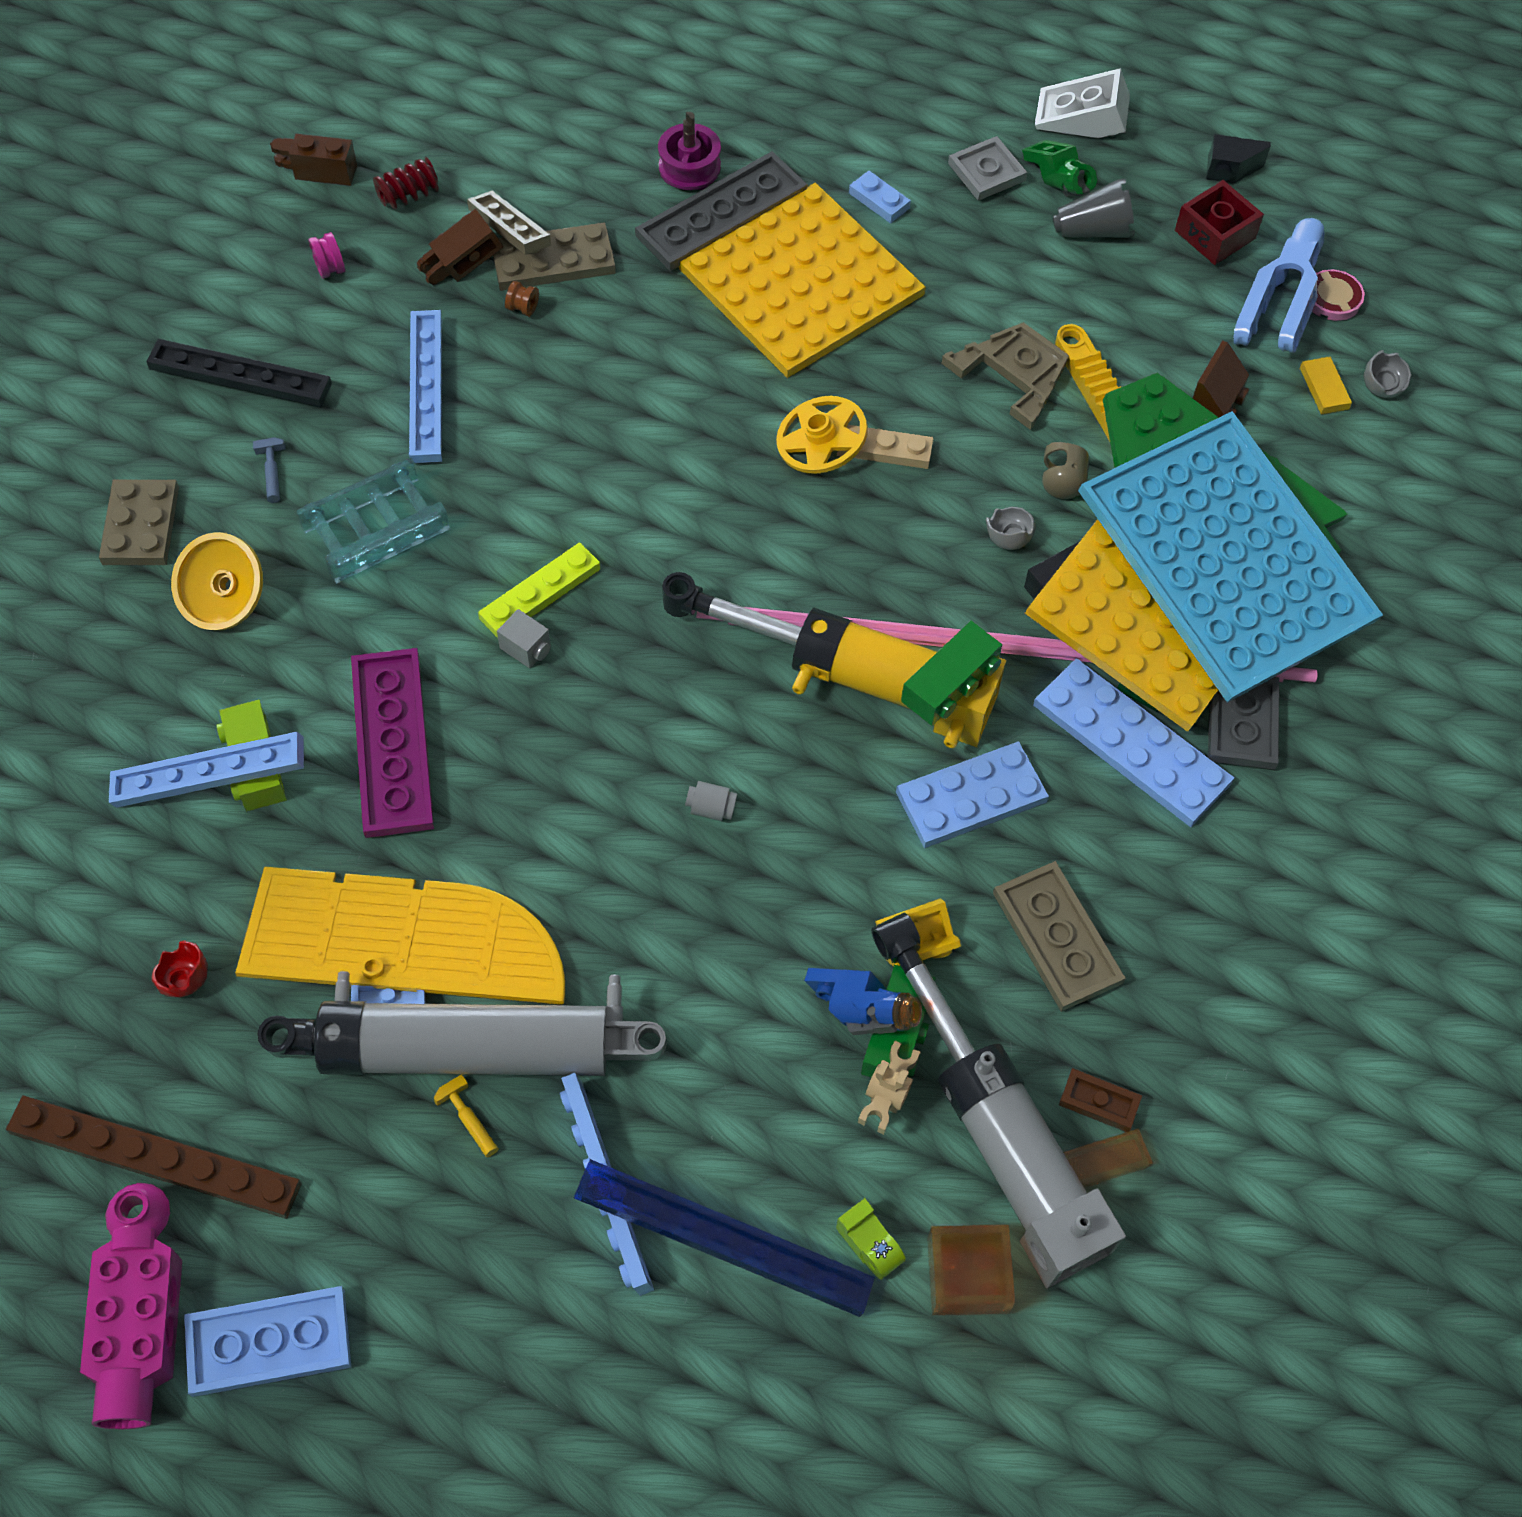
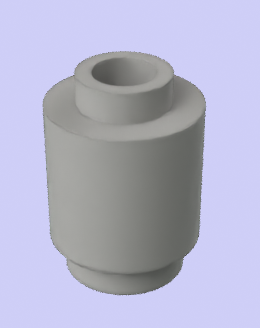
M698 781L696 787H689L685 806L691 807L690 814L718 821H722L723 818L731 820L737 793L729 792L730 788Z

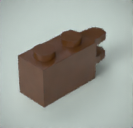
M296 133L294 139H281L280 137L270 143L272 152L276 154L274 156L275 164L281 168L293 169L295 180L351 186L357 168L352 140Z
M475 208L429 243L432 249L416 262L417 268L420 272L426 273L425 276L428 284H437L450 274L458 282L504 246Z

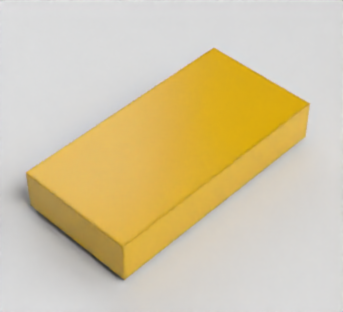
M1331 357L1302 361L1300 370L1320 414L1349 410L1352 401Z

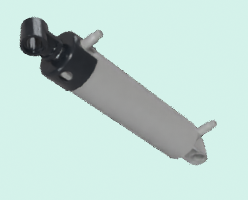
M340 971L335 987V1001H323L318 1009L316 1019L286 1018L279 1015L271 1016L262 1022L257 1033L260 1045L275 1057L315 1056L316 1067L319 1073L331 1075H364L366 1073L570 1075L576 1073L577 1075L605 1076L607 1060H656L663 1055L667 1045L665 1032L657 1023L623 1021L621 977L615 974L609 976L607 1006L400 1004L349 1001L350 974L347 971ZM279 1029H287L288 1037L286 1041L281 1045H273V1034ZM646 1033H655L659 1036L660 1043L656 1048L647 1050L639 1044L641 1037Z

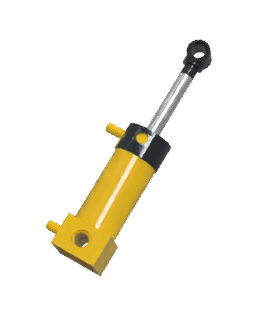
M672 573L663 581V606L665 611L671 616L685 617L689 614L694 615L697 611L794 645L792 669L799 671L792 686V690L797 694L805 692L813 676L908 708L901 702L903 684L937 653L934 650L853 623L852 620L817 608H812L803 626L800 627L703 593V588L695 585L692 577L686 573ZM999 658L1001 659V664L991 676L985 675L979 681V685L972 695L967 698L963 696L957 702L956 708L948 718L943 719L941 717L934 724L933 732L946 736L944 744L947 747L955 748L958 741L974 747L978 746L999 694L1006 665L1005 659Z

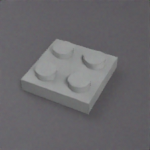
M997 136L949 155V166L978 201L1022 183L1027 178V171Z

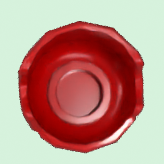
M185 940L180 941L177 950L162 952L159 964L153 969L152 982L158 991L166 997L175 998L191 995L204 985L207 979L208 963L196 943Z

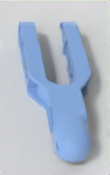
M1305 218L1299 221L1291 238L1287 239L1280 257L1259 269L1235 326L1233 338L1235 345L1242 344L1243 346H1248L1252 335L1258 331L1257 323L1261 314H1265L1275 288L1285 281L1289 269H1296L1301 272V281L1281 327L1278 339V348L1281 351L1296 352L1318 298V277L1314 267L1324 243V226L1320 220Z

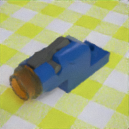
M808 968L804 981L816 992L815 995L818 998L830 1001L829 1011L841 1024L847 1026L848 1031L852 1035L893 1033L909 1030L920 1023L922 1017L920 1000L909 993H896L886 990L884 985L871 971Z

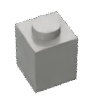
M519 609L497 630L500 649L529 669L537 661L543 660L550 651L549 630Z

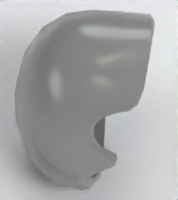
M1381 350L1369 360L1363 377L1365 386L1372 394L1382 398H1392L1401 395L1408 388L1411 372L1409 365L1398 353L1387 354L1384 353V350Z
M1020 507L996 508L992 517L986 518L987 531L991 541L999 548L1011 551L1025 546L1032 539L1036 530L1033 516Z

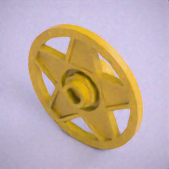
M838 396L817 397L798 405L783 419L777 432V448L784 462L797 471L813 474L829 472L847 464L860 452L867 438L868 425L863 411L851 400ZM823 405H838L828 413L821 412L815 408ZM854 414L860 422L859 435L846 428ZM799 417L801 428L786 435L788 427ZM832 451H848L840 458L827 463ZM806 452L807 464L794 460L788 453Z

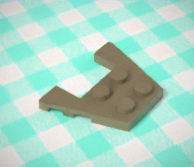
M1022 322L990 335V339L979 344L972 342L965 345L964 350L957 353L952 351L945 353L941 364L962 379L981 362L986 363L1026 393L1011 406L1010 415L1031 430L1061 376L1069 355Z

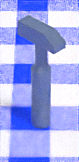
M275 437L253 441V450L256 455L266 453V462L264 464L267 501L270 503H276L280 500L277 463L274 461V451L286 449L283 439Z

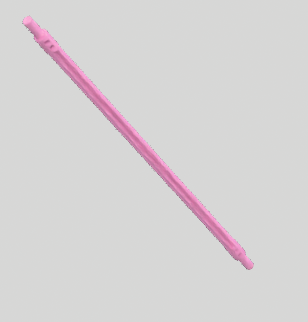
M745 607L800 627L803 626L809 614ZM697 612V618L720 620L712 616ZM843 617L852 620L853 623L913 644L943 647L961 630ZM987 632L1003 644L1001 653L1072 661L1077 658L1082 662H1091L1062 640ZM1292 667L1275 677H1279V682H1283L1285 679L1315 683L1317 680V670Z

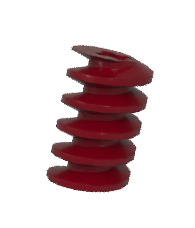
M426 156L424 161L421 159L415 160L414 166L410 163L405 164L404 171L398 167L394 169L393 174L390 172L384 173L383 179L379 176L373 178L379 200L385 207L389 203L394 210L398 209V199L404 206L408 205L407 195H410L414 201H418L417 191L419 190L425 197L429 196V186L435 193L439 192L436 172Z

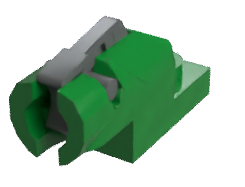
M1044 140L1022 149L1024 161L1033 162L1040 166L1044 183L1053 188L1061 189L1066 197L1082 196L1096 187V171L1089 164L1079 161L1075 145Z

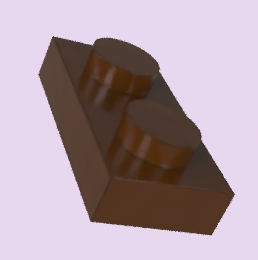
M1072 1068L1059 1106L1129 1133L1142 1095Z

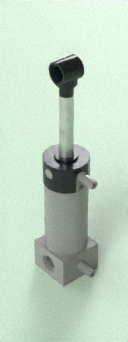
M902 913L872 927L871 933L878 951L884 959H891L892 963L900 964L956 1063L940 1075L938 1083L959 1120L963 1121L1024 1227L1026 1232L1019 1242L1046 1289L1111 1255L1126 1238L1124 1231L1099 1189L1096 1188L1089 1193L1084 1189L1025 1089L1022 1078L1001 1044H992L977 1051L974 1050L918 954L920 937L910 916L907 913Z

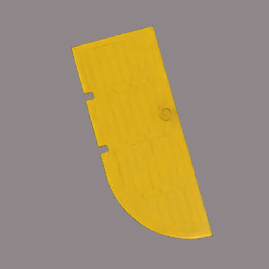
M264 867L235 972L237 977L336 985L338 973L340 971H347L350 974V986H373L376 989L391 988L393 990L410 992L424 990L425 993L561 1005L564 1004L565 1000L563 964L550 934L541 922L526 908L498 892L470 884L425 880L423 890L414 889L415 879L347 873L343 883L335 882L336 872Z

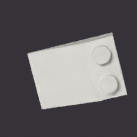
M1121 68L1041 88L1035 121L1036 129L1094 138L1114 136L1125 132L1130 93Z

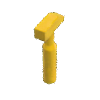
M461 1074L439 1087L434 1096V1102L438 1106L450 1099L458 1110V1117L486 1157H490L499 1148L473 1110L467 1107L458 1095V1093L468 1088V1082Z

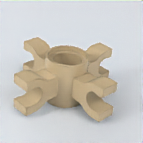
M894 1041L891 1047L890 1064L882 1060L881 1064H878L865 1094L871 1097V1103L862 1110L858 1119V1123L865 1126L869 1116H878L881 1122L877 1132L883 1135L889 1123V1109L896 1114L897 1110H901L913 1082V1079L907 1076L909 1070L916 1065L920 1056V1052L914 1049L909 1059L903 1060L899 1058L898 1052L901 1043Z

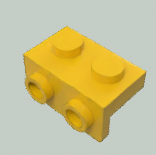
M941 898L875 921L876 925H879L897 915L907 913L919 933L920 949L918 954L922 961L931 957H946L952 953L953 949L962 946L960 939L953 934L946 903ZM891 959L886 960L893 967L894 965L900 966L899 963H892Z

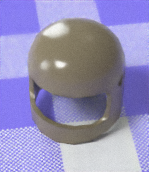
M1053 442L1047 445L1044 452V463L1048 470L1042 476L1044 489L1051 496L1059 499H1071L1080 495L1078 489L1081 484L1088 481L1089 453L1084 448L1071 443ZM1063 450L1067 453L1066 464L1057 466L1049 460L1048 455L1052 452Z

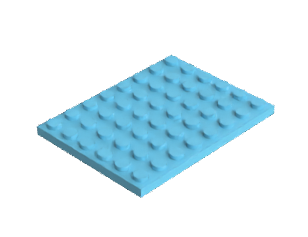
M1233 411L1081 484L1078 489L1080 495L1227 703L1371 625L1383 616Z

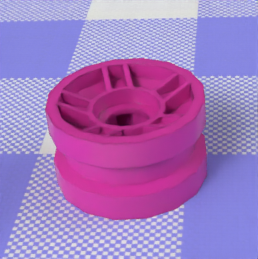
M332 232L324 234L323 238L320 239L317 237L308 239L310 249L313 252V259L322 279L330 277V273L333 272L337 274L345 272L342 255Z

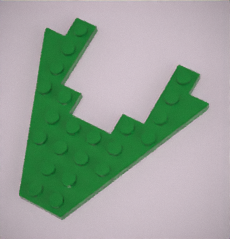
M1158 372L1108 392L1103 399L1114 468L1219 418ZM1262 450L1339 554L1342 550L1327 530V527L1343 521L1348 515L1346 511L1282 465L1277 458L1270 456Z

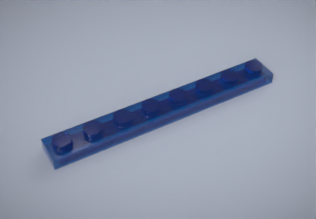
M589 1160L574 1199L858 1317H861L864 1313L875 1277L599 1162Z

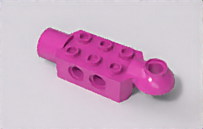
M136 1183L128 1185L114 1195L108 1204L105 1214L106 1227L112 1236L111 1241L92 1252L80 1373L96 1383L92 1425L98 1428L137 1429L151 1425L154 1389L173 1378L182 1259L171 1247L157 1240V1236L160 1235L167 1225L170 1206L164 1192L153 1184ZM143 1205L142 1212L137 1217L128 1218L129 1211L134 1206Z

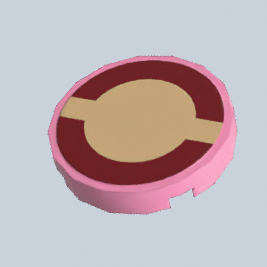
M1331 269L1316 273L1318 277V298L1312 312L1318 316L1321 314L1328 316L1327 319L1332 321L1347 320L1355 316L1364 301L1365 292L1362 284L1354 276L1344 271Z

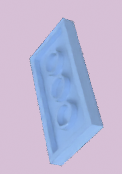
M1019 741L896 787V794L924 848L1045 804L1049 798Z
M342 1286L184 1314L188 1394L191 1397L351 1368L345 1290Z

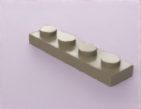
M494 191L467 199L469 211L476 208L488 226L525 255L538 253L541 249L551 246L549 233Z

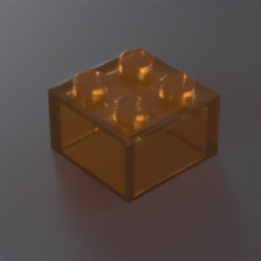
M1009 1225L931 1226L927 1244L932 1315L1010 1314L1015 1304Z

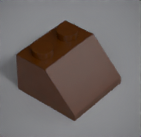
M1222 340L1197 382L1193 395L1194 400L1217 417L1232 411L1236 415L1238 410L1235 409V406L1237 404L1243 405L1250 390L1245 387L1249 373L1228 342Z

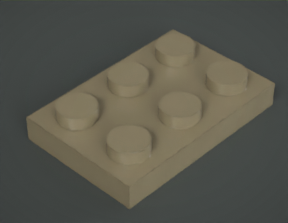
M176 480L112 481L99 553L102 565H167L179 491Z

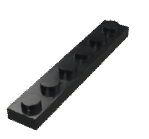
M162 339L157 340L146 361L150 370L322 407L332 385L330 376Z

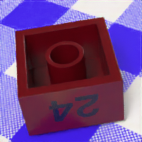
M1222 180L1181 206L1175 231L1211 263L1216 265L1256 239L1264 214Z

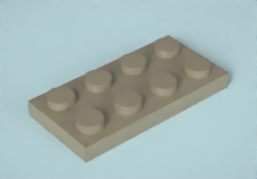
M605 222L546 231L550 234L551 246L545 247L535 254L525 255L504 237L498 238L504 247L493 255L500 291L508 290L513 281L521 282L524 287L616 274L615 262Z
M1056 861L994 887L993 895L1061 1012L1124 983L1125 976Z

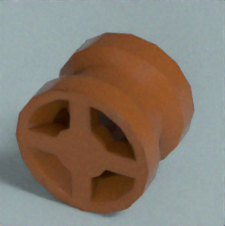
M513 281L506 293L505 308L510 311L520 310L523 315L531 316L538 304L539 289L534 286L527 288L521 282Z

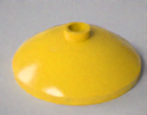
M221 532L208 533L190 542L178 556L171 577L172 595L179 612L193 625L212 631L227 630L246 620L257 606L263 587L262 567L254 550L244 540ZM228 580H230L231 584L229 589L227 590L226 583Z

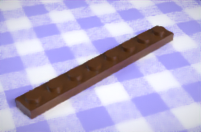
M22 1095L5 1129L14 1136L285 1219L288 1218L302 1185L301 1181L297 1178Z

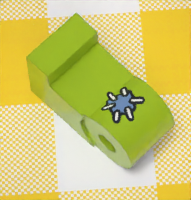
M866 1198L838 1218L837 1231L863 1264H866L878 1279L882 1280L906 1261L902 1249L875 1216L874 1209Z

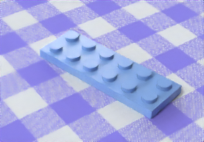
M1077 658L1034 700V707L1189 827H1192L1229 788L1234 780L1232 775Z

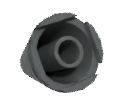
M1124 178L1117 179L1057 208L1058 214L1053 215L1055 232H1061L1062 237H1134L1135 230L1129 231L1128 226L1134 223L1129 190L1122 191L1121 185L1126 184V180Z

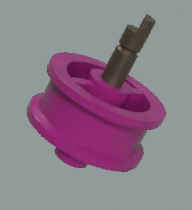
M686 112V119H684L683 124L675 125L661 135L658 142V153L660 156L659 172L667 184L683 190H703L718 178L721 170L719 157L721 153L720 139L710 128L696 124L694 113Z

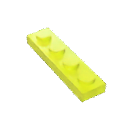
M579 542L478 611L479 619L498 638L497 630L517 609L533 617L599 571L600 562Z

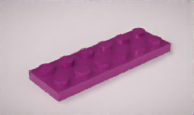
M418 648L351 656L365 838L434 829Z

